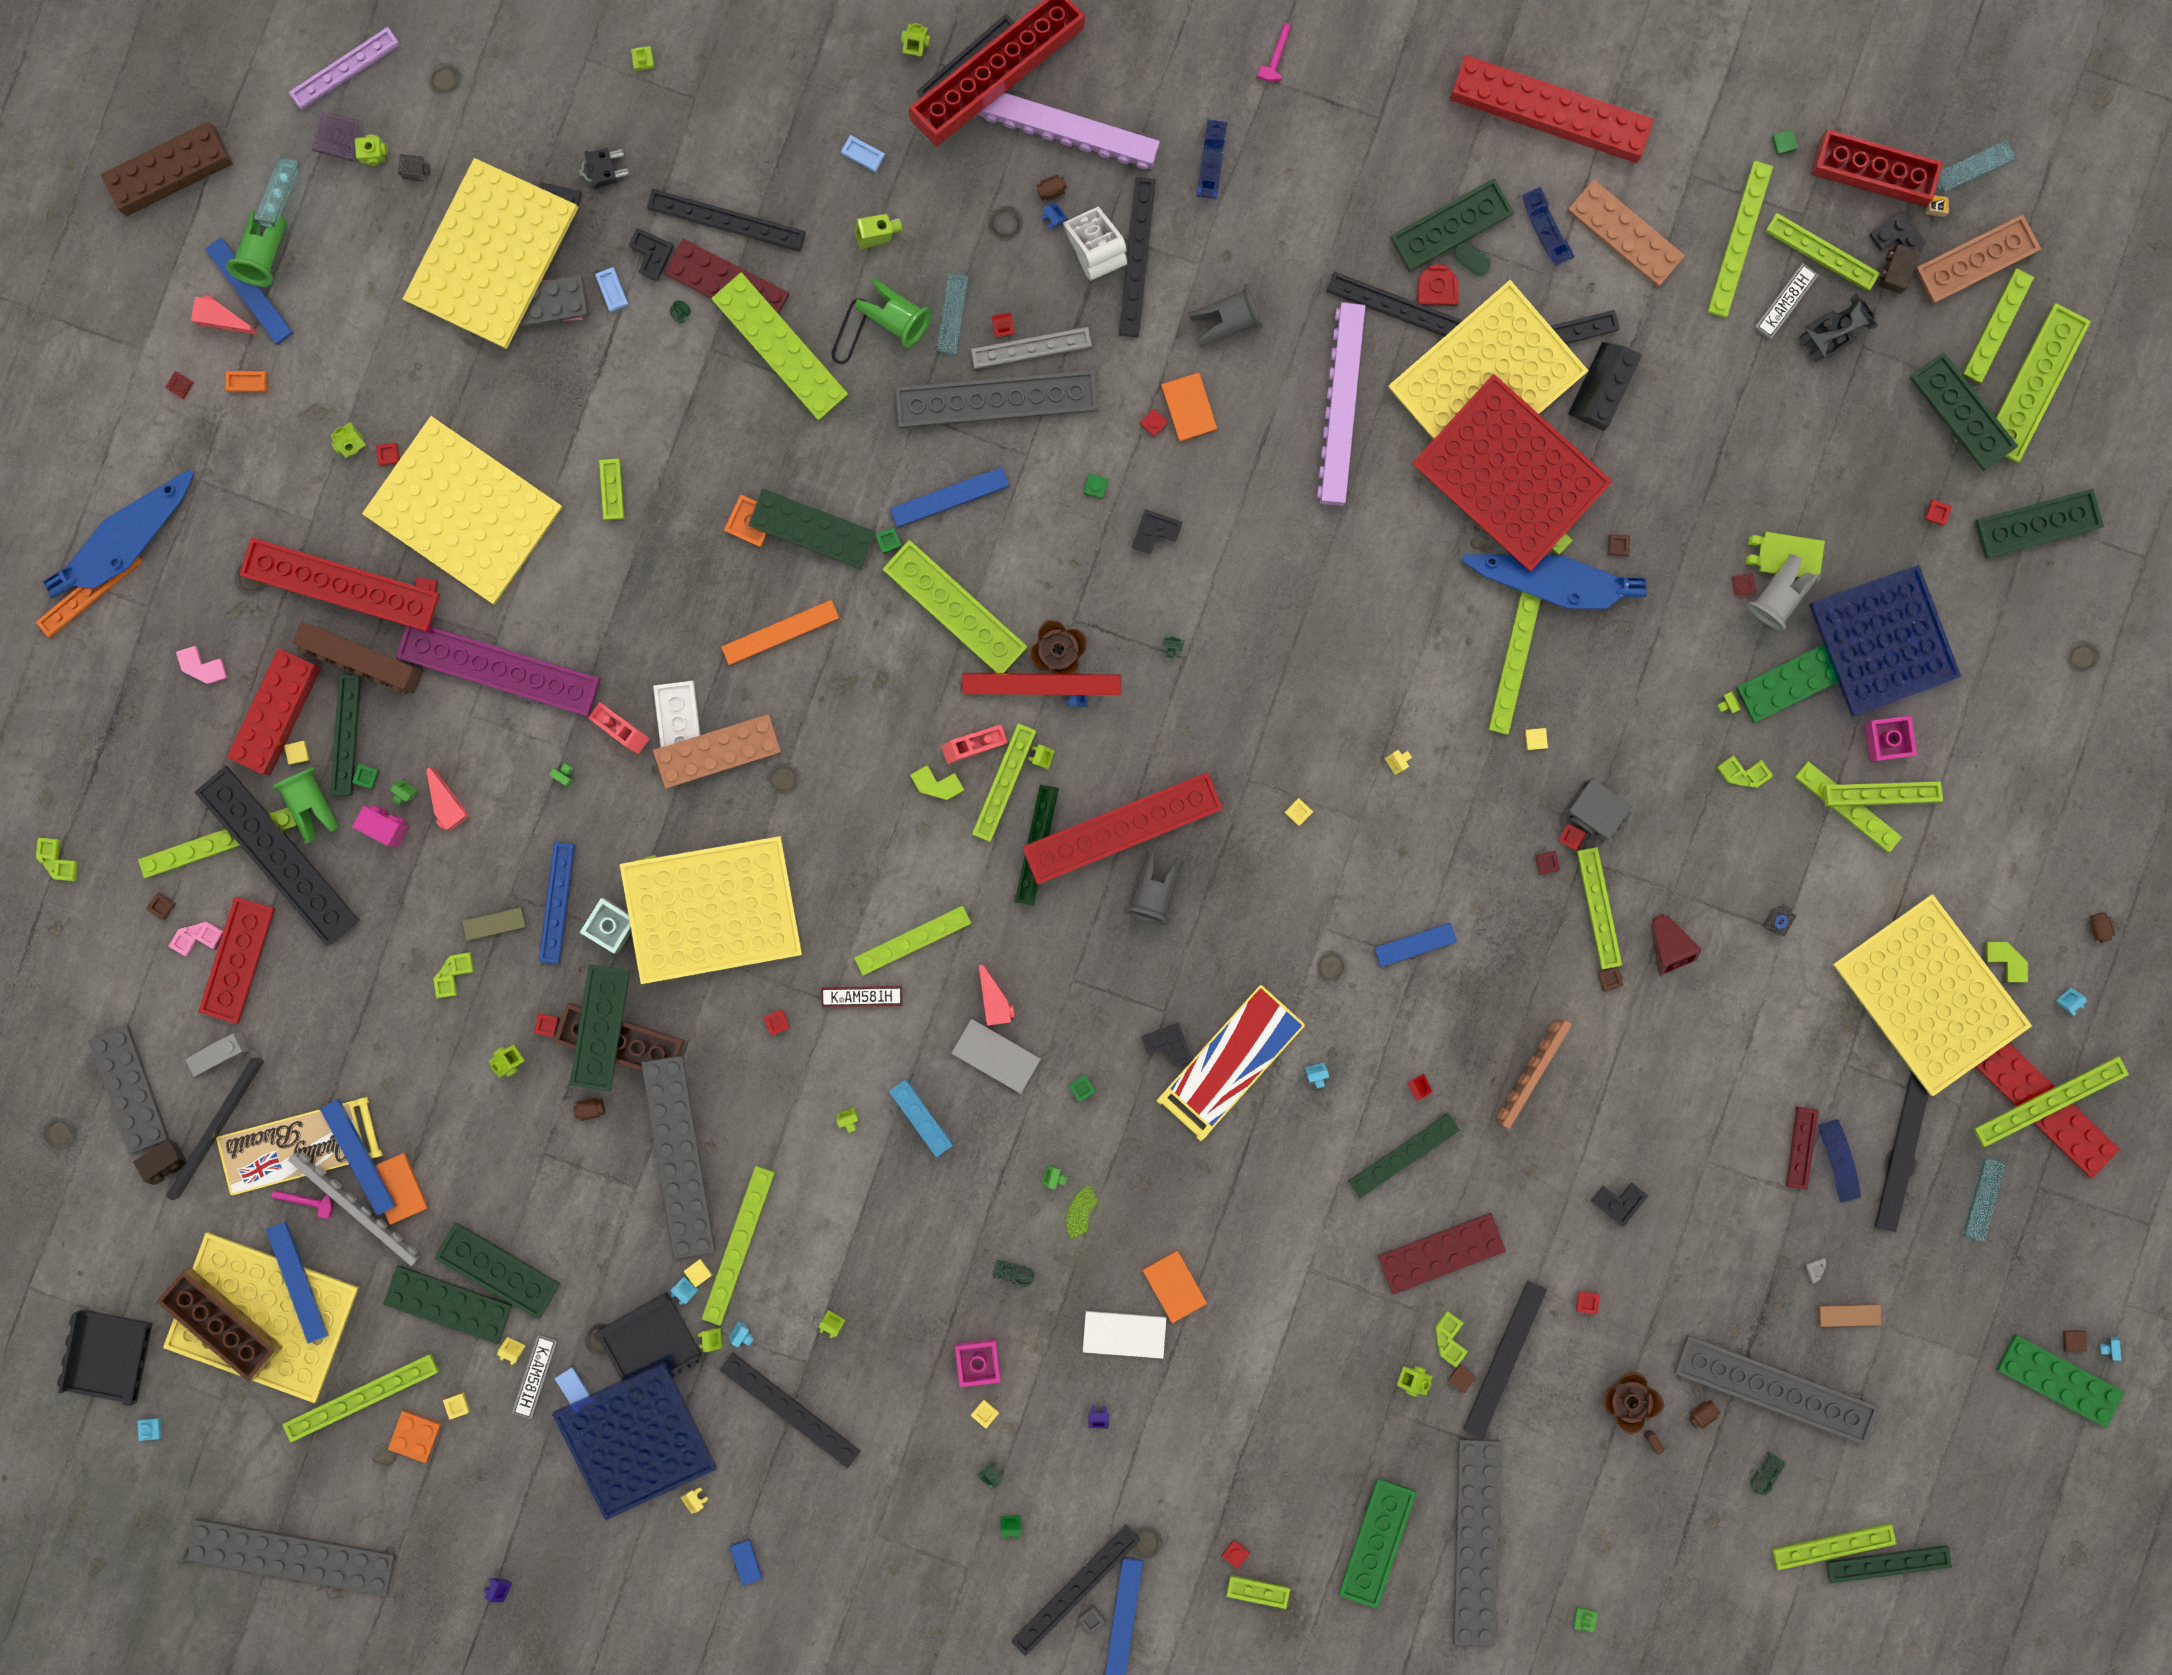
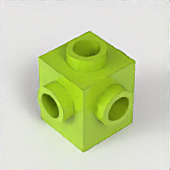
M917 23L909 24L906 31L903 30L901 36V43H903L902 53L922 57L925 48H929L931 36H928V27H923Z
M370 134L366 135L365 138H355L356 158L361 164L376 166L381 162H385V155H388L386 143L379 136Z
M351 422L343 427H338L331 434L333 443H331L332 447L338 454L341 452L345 458L355 455L366 445L362 435Z
M513 1044L506 1049L501 1047L493 1053L494 1057L488 1061L492 1071L500 1078L504 1075L510 1077L518 1071L517 1067L524 1062V1059Z
M1415 1365L1414 1368L1403 1366L1397 1386L1405 1389L1407 1394L1415 1397L1418 1394L1426 1395L1431 1386L1433 1376L1425 1373L1426 1369Z

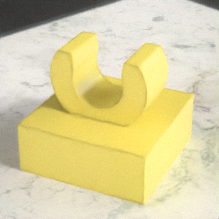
M1397 750L1387 756L1385 760L1396 775L1409 767L1406 761L1412 757L1408 751L1401 754Z
M507 1337L499 1348L497 1355L500 1356V1360L503 1361L505 1358L511 1361L510 1365H513L523 1353L526 1345Z
M701 1488L686 1492L680 1497L691 1514L703 1508L702 1504L708 1500L707 1497L701 1500L698 1499L697 1494L702 1490Z

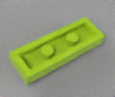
M599 460L603 520L625 519L621 460Z
M1230 1575L1226 1596L1286 1609L1290 1587Z

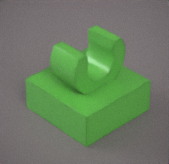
M564 763L560 771L553 768L549 775L565 786L570 787L574 780L568 776L574 768Z
M404 780L393 784L390 790L396 794L392 801L398 806L401 802L404 803L415 798L419 792Z
M1047 1165L1042 1184L1048 1188L1056 1189L1057 1183L1065 1185L1067 1177L1060 1174V1169Z
M1576 1606L1573 1628L1594 1632L1598 1612Z

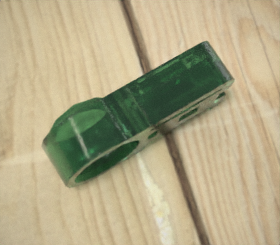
M998 1259L992 1276L995 1278L996 1275L997 1278L1008 1281L1013 1280L1012 1283L1021 1287H1027L1033 1283L1035 1274L1029 1266H1022ZM1027 1269L1032 1273V1277L1019 1274L1018 1271ZM1017 1277L1024 1280H1028L1030 1282L1022 1283L1017 1279Z
M1771 1452L1767 1453L1769 1456L1761 1470L1757 1469L1750 1480L1752 1489L1760 1495L1770 1493L1785 1466V1461ZM1760 1477H1765L1760 1488L1756 1490V1480Z

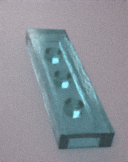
M2006 140L1941 170L1937 184L1943 193L2006 164L2016 157Z
M279 157L254 217L256 224L276 226L300 167L299 161Z
M949 273L936 350L939 353L957 355L969 276Z
M1984 1158L1963 1236L1985 1241L2006 1164Z

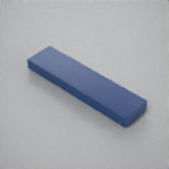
M1447 923L1375 947L1374 950L1380 967L1455 943L1457 940L1451 923Z

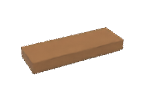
M1880 1304L1818 1305L1820 1327L1882 1325Z

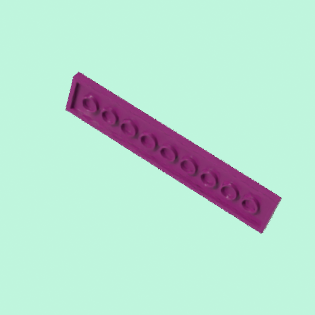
M406 626L396 658L587 717H589L600 682V678L431 626L429 632Z

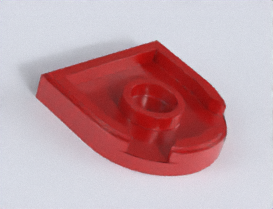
M1438 264L1427 268L1418 280V304L1424 306H1457V276L1445 265Z

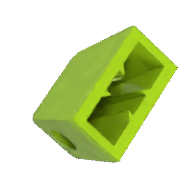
M887 214L857 219L854 233L859 250L891 241L893 233L902 231L900 219L889 221Z

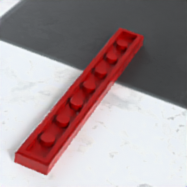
M962 674L963 694H1122L1121 674Z

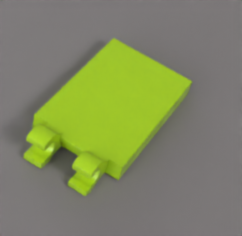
M1765 532L1763 537L1758 535L1749 537L1748 545L1760 546L1759 556H1746L1745 564L1759 566L1758 572L1775 575L1788 559L1789 554H1794L1802 558L1795 578H1800L1807 572L1813 575L1821 573L1825 541Z

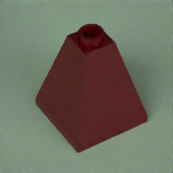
M1661 914L1652 919L1651 927L1657 968L1660 976L1697 961L1702 952L1701 948L1668 915L1664 917Z

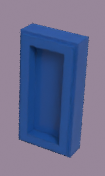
M748 1539L731 1545L730 1549L742 1585L761 1580L763 1577L751 1540Z

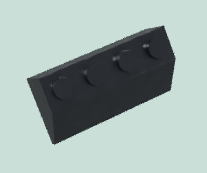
M1602 342L1568 415L1605 431L1611 423L1642 354L1625 346Z

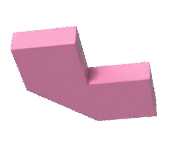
M197 646L176 652L183 672L207 684L228 678L223 660L217 659L203 664Z
M210 922L178 929L168 947L188 957L197 940L212 949H216L224 931Z

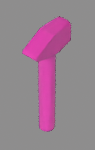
M1283 24L1269 67L1261 65L1257 78L1266 82L1281 81L1282 76L1276 72L1291 25Z
M273 1191L272 1199L318 1208V1217L331 1218L333 1201L328 1194L325 1195L323 1200L279 1191Z

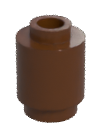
M1058 175L1040 181L1041 184L1036 185L1041 200L1047 199V201L1065 194L1064 189H1067L1064 178H1059Z
M2106 912L2091 915L2089 923L2094 940H2099L2100 943L2111 941L2115 932L2110 916H2107Z
M592 1098L577 1101V1106H574L575 1117L579 1118L580 1121L600 1118V1115L605 1114L603 1100Z
M1711 1400L1708 1402L1704 1401L1689 1412L1691 1415L1689 1420L1695 1428L1700 1427L1704 1429L1718 1418L1717 1415L1720 1414V1411Z

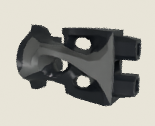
M1857 293L1851 297L1852 305L1846 310L1839 313L1833 310L1805 327L1807 331L1799 339L1804 346L1815 341L1818 347L1810 352L1815 362L1824 357L1826 359L1830 358L1854 342L1857 338L1852 336L1850 332L1863 326L1873 329L1878 326L1875 315L1868 307L1866 301L1860 299ZM1848 317V326L1842 327L1841 320ZM1826 320H1832L1831 326H1824ZM1846 336V341L1840 344L1837 343L1839 337Z

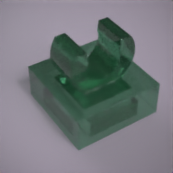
M1166 634L1163 642V647L1168 648L1166 657L1174 658L1176 650L1182 652L1185 640Z
M995 1462L987 1465L977 1474V1477L991 1489L1002 1481L1000 1476L1004 1473L1003 1469L998 1471V1473L993 1471Z

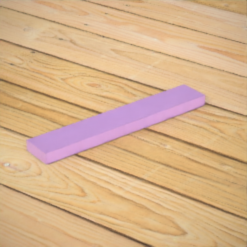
M386 27L289 91V93L302 111L399 47L400 43L389 27Z

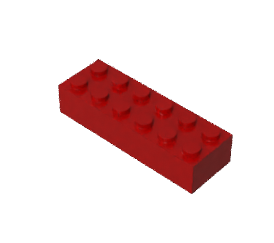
M1827 129L1820 137L1810 174L1925 207L1933 200L1943 162Z
M278 648L226 758L261 774L271 776L321 667Z

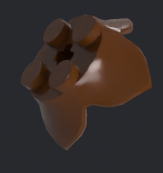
M1046 620L1039 628L1037 643L1030 650V662L1038 669L1048 670L1053 674H1075L1079 667V659L1087 648V636L1077 629H1066L1058 621ZM1056 645L1064 648L1061 655L1053 653Z
M1631 1372L1622 1376L1618 1382L1606 1390L1602 1399L1605 1411L1613 1415L1619 1427L1631 1435L1639 1432L1644 1427L1647 1418L1659 1415L1665 1407L1660 1394L1650 1388L1646 1378L1638 1372ZM1630 1397L1635 1399V1402H1632L1631 1406H1629V1404L1627 1403V1399H1629Z

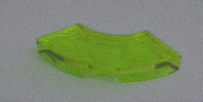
M1090 1184L1074 1197L1069 1207L1067 1229L1071 1239L1089 1231L1087 1224L1088 1214L1098 1204Z

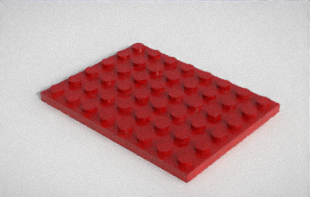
M1495 374L1485 382L1412 463L1419 472L1529 572L1613 482Z

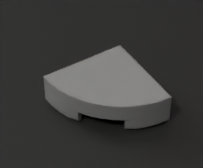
M1824 1257L1805 1263L1812 1284L1819 1281L1825 1271L1826 1259Z

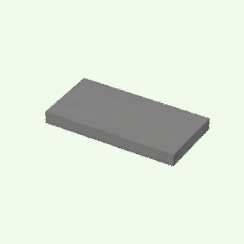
M972 1018L951 1053L1020 1094L1041 1060L1038 1056Z

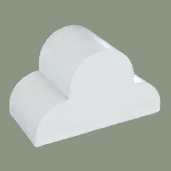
M1099 207L1063 222L1067 236L1090 281L1127 265L1124 239Z

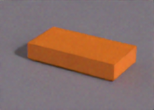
M226 371L225 391L267 392L268 373L266 371Z

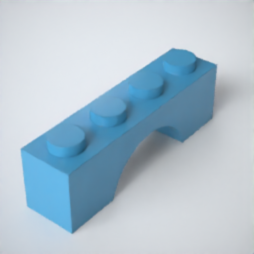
M905 1079L889 1091L936 1157L953 1146V1141L928 1111L908 1079Z

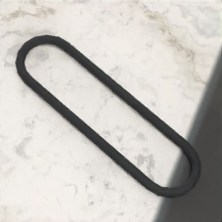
M857 299L851 302L832 349V359L838 364H844L851 358L867 317L864 314L848 357L844 361L837 360L834 353L852 306L856 303Z

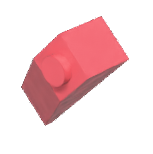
M203 295L202 298L195 297L191 321L195 324L257 334L254 328L215 301L214 297Z
M601 702L598 703L588 719L638 755L650 739Z
M998 725L950 740L941 745L947 764H951L1005 745L1008 741L1002 725Z
M429 767L426 772L434 814L438 818L436 822L443 830L452 831L468 819L470 815L437 771Z
M979 965L987 1025L1012 1022L1011 1018L1015 1017L1013 1005L1009 1006V1001L986 967Z

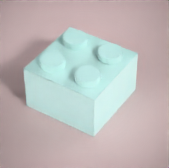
M606 898L599 900L580 931L581 934L614 954H619L632 932L628 912Z

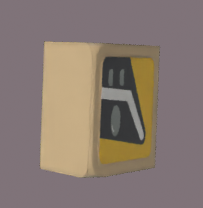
M1934 195L1933 200L1926 206L1925 214L1938 217L1947 216L1949 214L1948 197Z

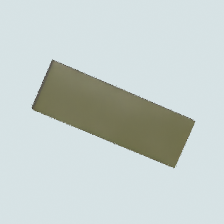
M523 908L462 921L466 941L527 927Z

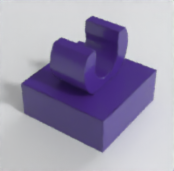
M1092 1406L1091 1413H1089L1088 1428H1109V1413H1107L1106 1406H1103L1102 1413H1096L1095 1406Z
M489 1578L492 1584L490 1588H484L485 1593H487L485 1599L489 1602H504L512 1583L508 1580Z

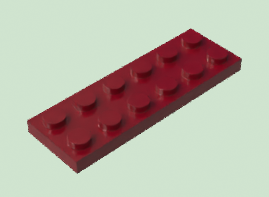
M682 239L664 273L666 276L712 298L742 272L778 314L789 296V293L685 239Z
M1491 1213L1378 1255L1390 1290L1392 1294H1396L1504 1253L1506 1250Z

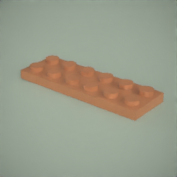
M1595 179L1567 210L1568 213L1657 287L1662 284L1685 257L1682 252Z
M2022 214L1918 266L1914 270L1932 304H1935L2040 251L2041 248Z
M767 714L653 750L665 789L779 754L781 750L770 716Z
M1561 1019L1551 1023L1548 1028L1550 1033L1546 1039L1543 1038L1537 1047L1539 1051L1536 1056L1533 1055L1528 1061L1527 1066L1529 1068L1526 1073H1522L1519 1076L1517 1088L1515 1091L1511 1090L1506 1100L1508 1103L1505 1108L1501 1107L1496 1115L1498 1118L1496 1122L1510 1129L1572 1026L1571 1023Z

